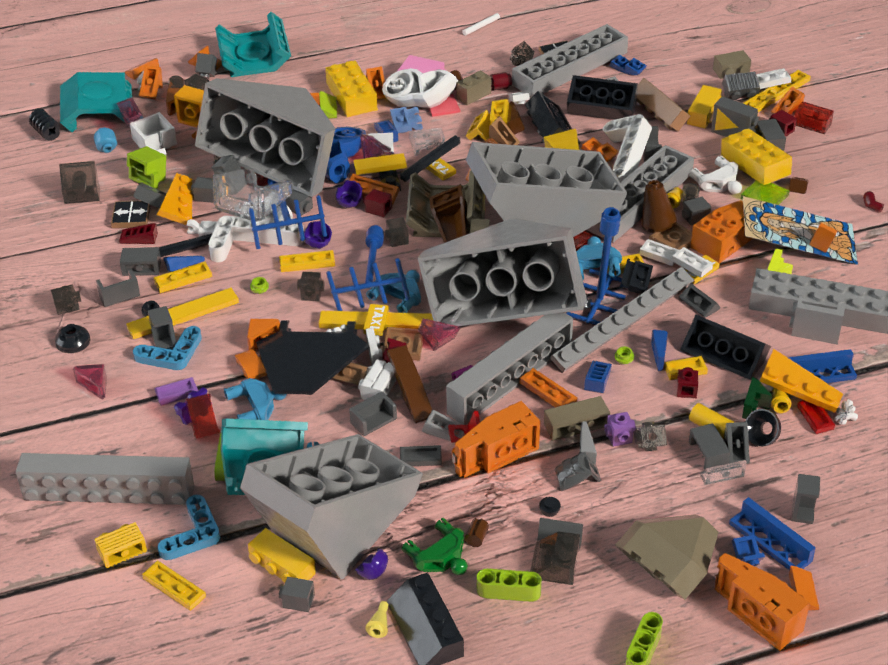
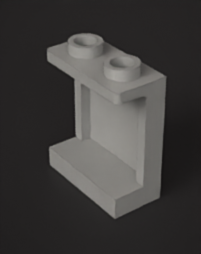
M799 296L798 303H793L792 313L795 314V317L791 316L789 327L793 328L791 336L838 345L846 304L838 302L837 310L803 304V296Z

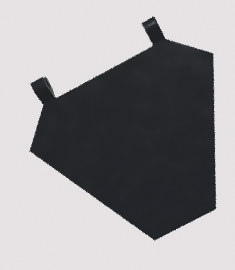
M281 320L279 332L256 342L273 394L312 395L368 349V344L357 336V329H355L356 321L347 322L346 332H296L288 328L289 320Z

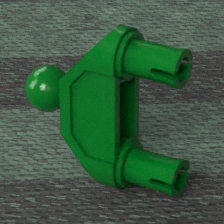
M441 518V521L438 520L435 524V529L440 531L445 537L426 550H421L412 540H408L409 544L405 542L402 546V551L413 560L414 566L420 571L445 572L451 567L454 574L463 575L468 569L466 560L461 558L464 531L453 527L445 518Z

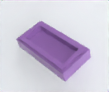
M193 377L154 388L160 406L186 399L193 390L198 391Z

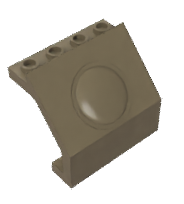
M472 170L469 171V183L462 185L467 202V234H470L471 219H485L486 195ZM416 172L410 175L406 224L414 229L413 236L441 237L431 211L429 197L455 186L431 185Z

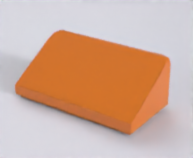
M154 58L125 71V74L135 80L144 71L145 65L159 67L158 59Z
M790 566L789 579L791 588L810 602L808 610H819L812 573L797 566Z

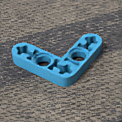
M197 326L187 327L173 350L149 345H138L133 349L134 360L141 364L182 370L189 363L202 339L201 330ZM184 346H189V347H190L189 349H185V350H182V349H181V348L184 347ZM157 356H165L162 359H155Z
M192 495L186 501L188 513L195 529L168 537L159 542L158 551L162 559L172 560L213 546L219 542L218 526L203 496ZM195 504L200 506V510L197 511ZM202 517L208 518V521L204 523L198 522ZM188 539L195 541L191 545L183 544Z

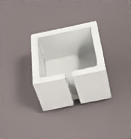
M160 112L130 123L132 139L140 148L148 146L157 151L161 148L168 149L171 146L177 145L175 128Z

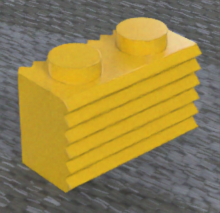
M136 522L124 524L119 529L109 533H102L94 539L97 551L106 568L113 567L114 564L117 565L122 561H126V559L129 560L134 558V556L147 552L145 539Z

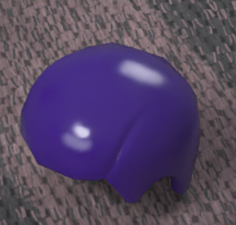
M347 180L341 187L337 188L336 200L339 205L345 208H352L361 202L362 187L359 183Z
M320 221L310 222L304 231V241L312 248L321 249L327 246L332 235L330 226L325 223L327 236L323 237Z
M377 549L375 555L370 554L355 571L366 580L377 579L386 570L388 555L382 549Z

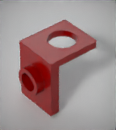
M478 411L473 412L468 425L449 424L448 429L451 443H456L461 439L454 434L455 430H462L466 435L481 422Z

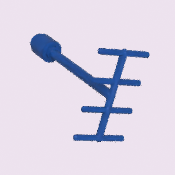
M268 178L269 190L277 195L284 221L278 220L276 204H272L274 223L256 226L254 210L250 208L249 214L256 249H260L258 231L275 228L278 245H282L280 227L298 224L300 240L304 241L302 223L319 219L322 235L326 237L325 215L323 214L321 196H316L319 214L301 217L299 202L294 200L297 218L291 219L283 194L286 191V186Z
M608 207L601 215L599 230L605 236L600 271L589 270V273L599 276L598 287L583 283L584 288L597 291L595 302H590L592 308L587 317L566 312L572 318L594 325L600 323V321L592 319L597 308L611 313L617 311V309L600 304L605 294L623 300L626 298L623 294L607 290L612 280L618 282L622 280L621 277H612L607 273L612 236L618 234L621 219L619 210L616 208Z
M378 225L371 226L366 233L365 242L370 250L365 283L358 284L354 268L350 267L349 271L354 285L335 288L331 272H326L337 311H342L337 294L356 291L360 307L364 308L365 305L360 290L379 287L383 304H386L387 298L383 286L400 282L402 283L406 300L410 299L406 277H404L399 258L395 259L400 277L381 280L375 260L377 249L383 245L384 231ZM375 273L377 281L373 282V275Z

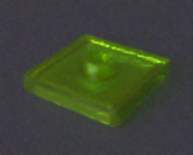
M756 180L741 193L740 199L743 200V196L779 205L789 196L790 191L772 182L762 185Z

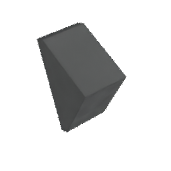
M748 422L726 423L723 441L730 451L729 465L750 464Z

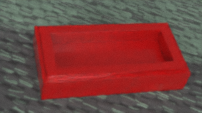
M805 400L798 402L797 408L815 434L834 430L835 424L824 408Z

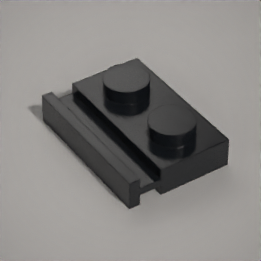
M628 258L620 288L625 287L628 288V291L638 294L647 291L653 265L639 261L632 262Z

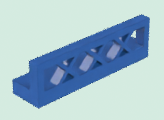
M851 349L788 357L826 383L855 380L857 378V374L852 366L854 354ZM847 369L849 373L843 374L838 371ZM821 372H826V373L831 374V375H830V376H823V375H820L819 373H821Z
M751 498L745 499L742 503L741 512L729 520V525L744 536L755 535V532L766 534L767 538H758L755 535L758 547L789 571L790 566L795 565L788 561V558L800 560L801 562L797 567L802 569L813 562L816 547ZM745 518L751 523V526H743L739 521ZM771 545H780L784 548V551H775Z

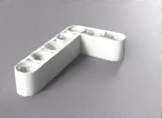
M642 114L611 120L603 127V131L612 142L623 141L612 169L620 182L638 168L652 130L651 125Z
M223 216L218 220L209 241L210 258L213 262H223L227 258L234 240L255 242L250 218ZM255 218L256 226L274 223V220ZM298 224L280 227L282 245L301 246L304 244L305 241L300 240ZM275 228L258 231L260 243L278 245Z

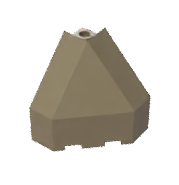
M698 515L636 520L615 546L630 560L637 562L653 578L663 582L676 596L686 600L707 575L718 531L704 517Z

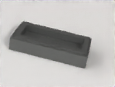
M441 445L400 447V460L412 467L442 465Z

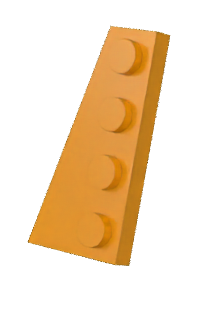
M176 173L157 212L158 216L187 226V221L192 219V178Z
M773 349L760 379V382L834 413H836L843 393L775 349Z

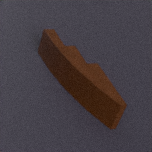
M406 345L387 350V356L394 368V375L401 388V395L414 422L418 423L427 420L432 412V408Z

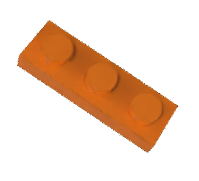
M353 173L349 181H355L360 184L362 196L369 194L372 189L391 194L392 205L400 191L397 186Z
M534 368L520 377V384L554 407L577 402L575 395Z

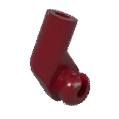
M865 192L863 195L865 206L882 212L884 204L876 201L873 192Z

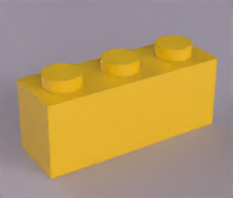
M707 85L702 86L688 110L690 118L687 120V125L706 129L707 125L713 120L714 104L722 97V89Z
M266 528L248 543L250 560L266 568L271 575L275 574L281 578L284 583L287 577L309 580L316 574L313 558Z

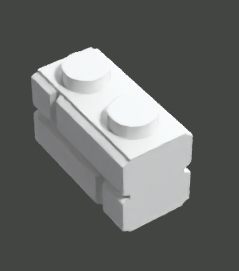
M377 359L373 366L368 367L365 379H361L358 386L363 400L381 391L386 395L389 394L396 382L392 364Z

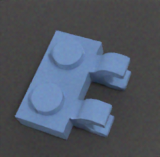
M418 107L390 109L392 122L398 133L412 131V128L415 130L423 129L422 123L417 124L422 122L421 116L419 114L414 115L419 113Z

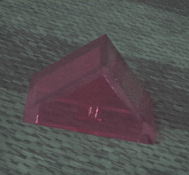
M132 97L117 103L127 127L130 126V123L143 118Z
M361 135L364 158L394 154L393 151L373 136Z
M424 318L418 327V331L433 351L455 339L460 330L459 326Z
M104 364L75 366L73 370L76 382L103 400L106 396L107 385Z

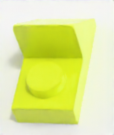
M775 249L767 270L792 274L793 265L784 263L785 258H782L783 250Z

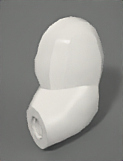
M410 68L397 71L389 76L383 84L382 91L385 97L397 106H418L431 109L440 105L449 97L455 89L458 80L453 74L445 70L438 69L422 73L417 69Z

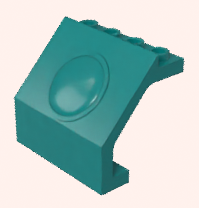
M270 12L267 15L269 25L260 31L234 34L220 24L215 28L222 66L229 70L230 77L275 72L291 57L283 20Z
M77 72L60 86V123L73 132L77 129V117L81 114L112 113L130 126V123L133 122L132 85L128 80H125V72Z
M222 419L221 456L227 495H245L240 487L247 464L304 449V431L308 430V422Z

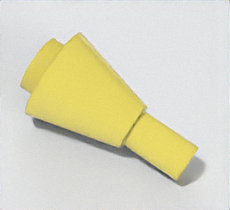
M386 601L380 602L378 611L366 624V632L372 637L382 638L388 633L386 613L389 604Z

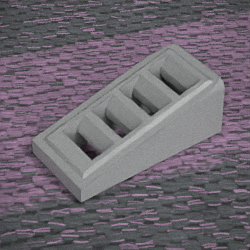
M432 410L422 431L451 441L448 431L449 424H463ZM457 430L460 431L459 435H456L457 437L462 438L465 436L462 430Z
M583 421L581 423L579 454L586 453L588 458L596 465L597 452L588 424Z

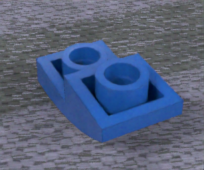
M620 54L610 63V67L630 75H639L647 66L635 58L629 61Z

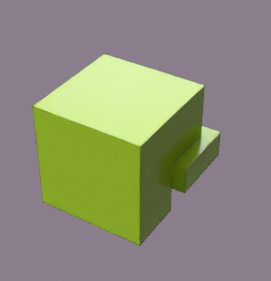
M148 146L127 153L129 179L155 189L158 188L159 182L166 179L165 154Z

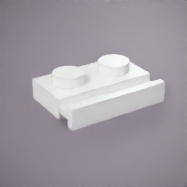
M785 68L756 74L760 89L791 83V76L785 71Z

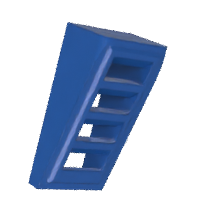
M390 120L374 123L377 133H393V142L398 141V131Z
M199 255L163 257L167 271L173 272L203 262L205 257Z
M652 330L651 345L658 371H662L668 332Z
M593 360L585 378L584 390L604 393L612 364Z

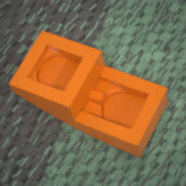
M594 137L582 144L581 147L585 151L600 152L606 162H609L619 153L608 142L603 145Z
M253 349L235 355L236 362L242 368L243 374L247 379H258L267 376L262 361Z

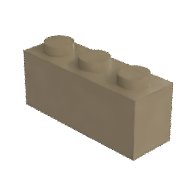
M601 396L544 410V426L552 441L581 434V423L583 421L587 422L590 431L605 428L610 411Z

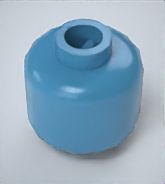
M103 127L95 132L94 142L97 150L109 153L116 148L117 139L113 130Z

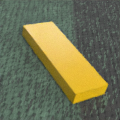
M404 153L353 160L356 175L407 168Z
M333 250L279 256L281 272L335 267Z
M201 262L156 276L153 279L157 289L162 293L212 277V272L206 262Z
M158 560L142 574L145 581L190 611L206 597L205 591Z

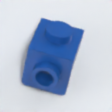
M754 534L732 540L737 559L757 566L765 558L764 553L759 551Z

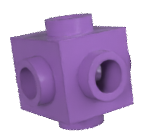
M628 412L608 415L605 433L609 437L612 446L632 443L636 425L635 421L630 419Z

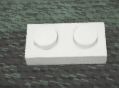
M527 92L508 94L509 100L514 102V104H524L526 100H530L529 93Z
M647 239L640 248L639 254L673 266L675 263L672 262V255L679 250Z
M685 247L672 255V262L700 278L713 268L712 262Z
M374 328L366 329V339L371 366H373L377 359L383 360L382 349L378 348L380 347L379 335H375Z

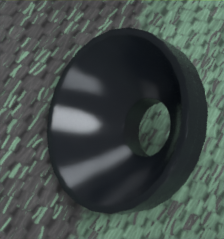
M68 324L55 336L57 349L64 353L80 352L91 341L88 330L75 324ZM70 331H76V332L73 333V334H66L67 332H70Z
M758 409L747 417L745 422H748V439L752 444L762 447L776 442L781 433V423L775 413L766 409ZM767 422L772 425V431L769 434H765L763 431V426Z

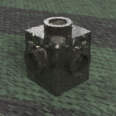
M523 41L512 49L510 60L514 66H519L533 59L535 51Z
M302 272L301 279L297 281V290H300L301 300L320 301L321 293L325 287V281L321 279V272Z
M73 284L51 290L57 315L80 310L78 302H81L80 293L75 291Z
M654 421L642 422L641 427H636L637 432H634V440L639 448H645V451H656L657 446L667 445L665 425H654Z

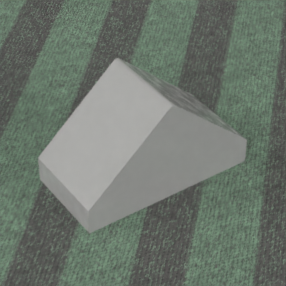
M216 78L205 83L195 147L218 157L234 155L241 167L313 197L323 189L336 128L306 88Z
M472 142L466 158L489 203L504 221L514 218L571 228L573 237L601 222V215L606 208L613 207L620 211L627 195L626 190L598 151Z
M512 218L424 250L417 258L435 329L583 310L587 303L571 228Z
M356 434L249 463L246 466L240 489L277 536L313 558L317 564L342 580L415 497L423 473L363 436Z

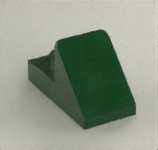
M752 377L744 402L743 419H747L750 413L757 410V407L770 409L771 393L755 377Z

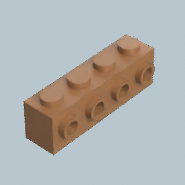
M645 78L640 81L636 102L640 105L645 104L644 108L651 114L654 112V117L660 122L664 120L663 125L668 129L674 128L679 131L690 118V115Z

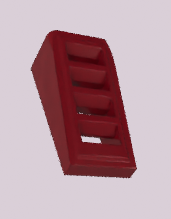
M150 223L122 229L119 243L155 244L158 234L157 224Z

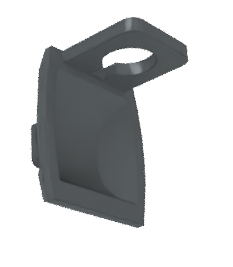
M580 453L572 458H568L555 468L561 491L576 486L591 475L598 482L601 481L597 466L588 458L586 453Z

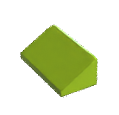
M320 91V108L328 119L337 118L336 97Z

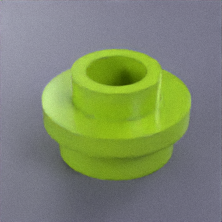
M263 277L254 278L250 284L251 291L258 294L266 292L269 288L268 282Z
M622 346L615 352V360L621 364H629L634 360V353L631 348Z

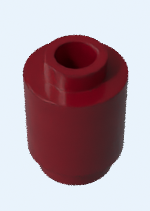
M503 72L490 75L492 90L505 89L512 86L510 73Z

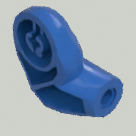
M350 126L337 127L335 129L325 175L326 178L334 183H341L348 177L350 173L348 159L352 158L364 145L366 140L365 130Z

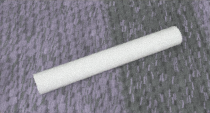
M496 13L464 29L462 32L466 36L500 19V15Z

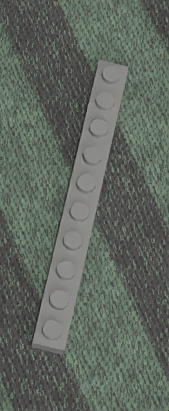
M680 267L554 353L550 359L564 373L688 287L694 279L683 267Z

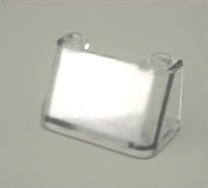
M246 168L213 175V200L216 209L251 220L249 209L253 208L256 222L264 220L272 213V204H276L277 208L292 194V181L285 179L277 184L264 187L257 185L256 174Z

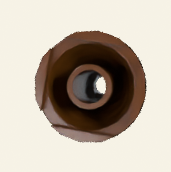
M652 180L645 186L641 219L642 228L648 231V228L653 229V232L669 230L673 227L674 223H677L676 214L663 183L658 180Z

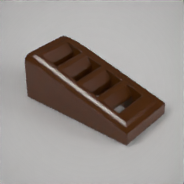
M510 102L507 124L515 135L524 131L525 127L514 102Z

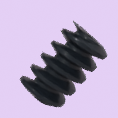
M37 108L30 114L29 124L45 140L52 141L59 137L60 127L58 122L44 109Z

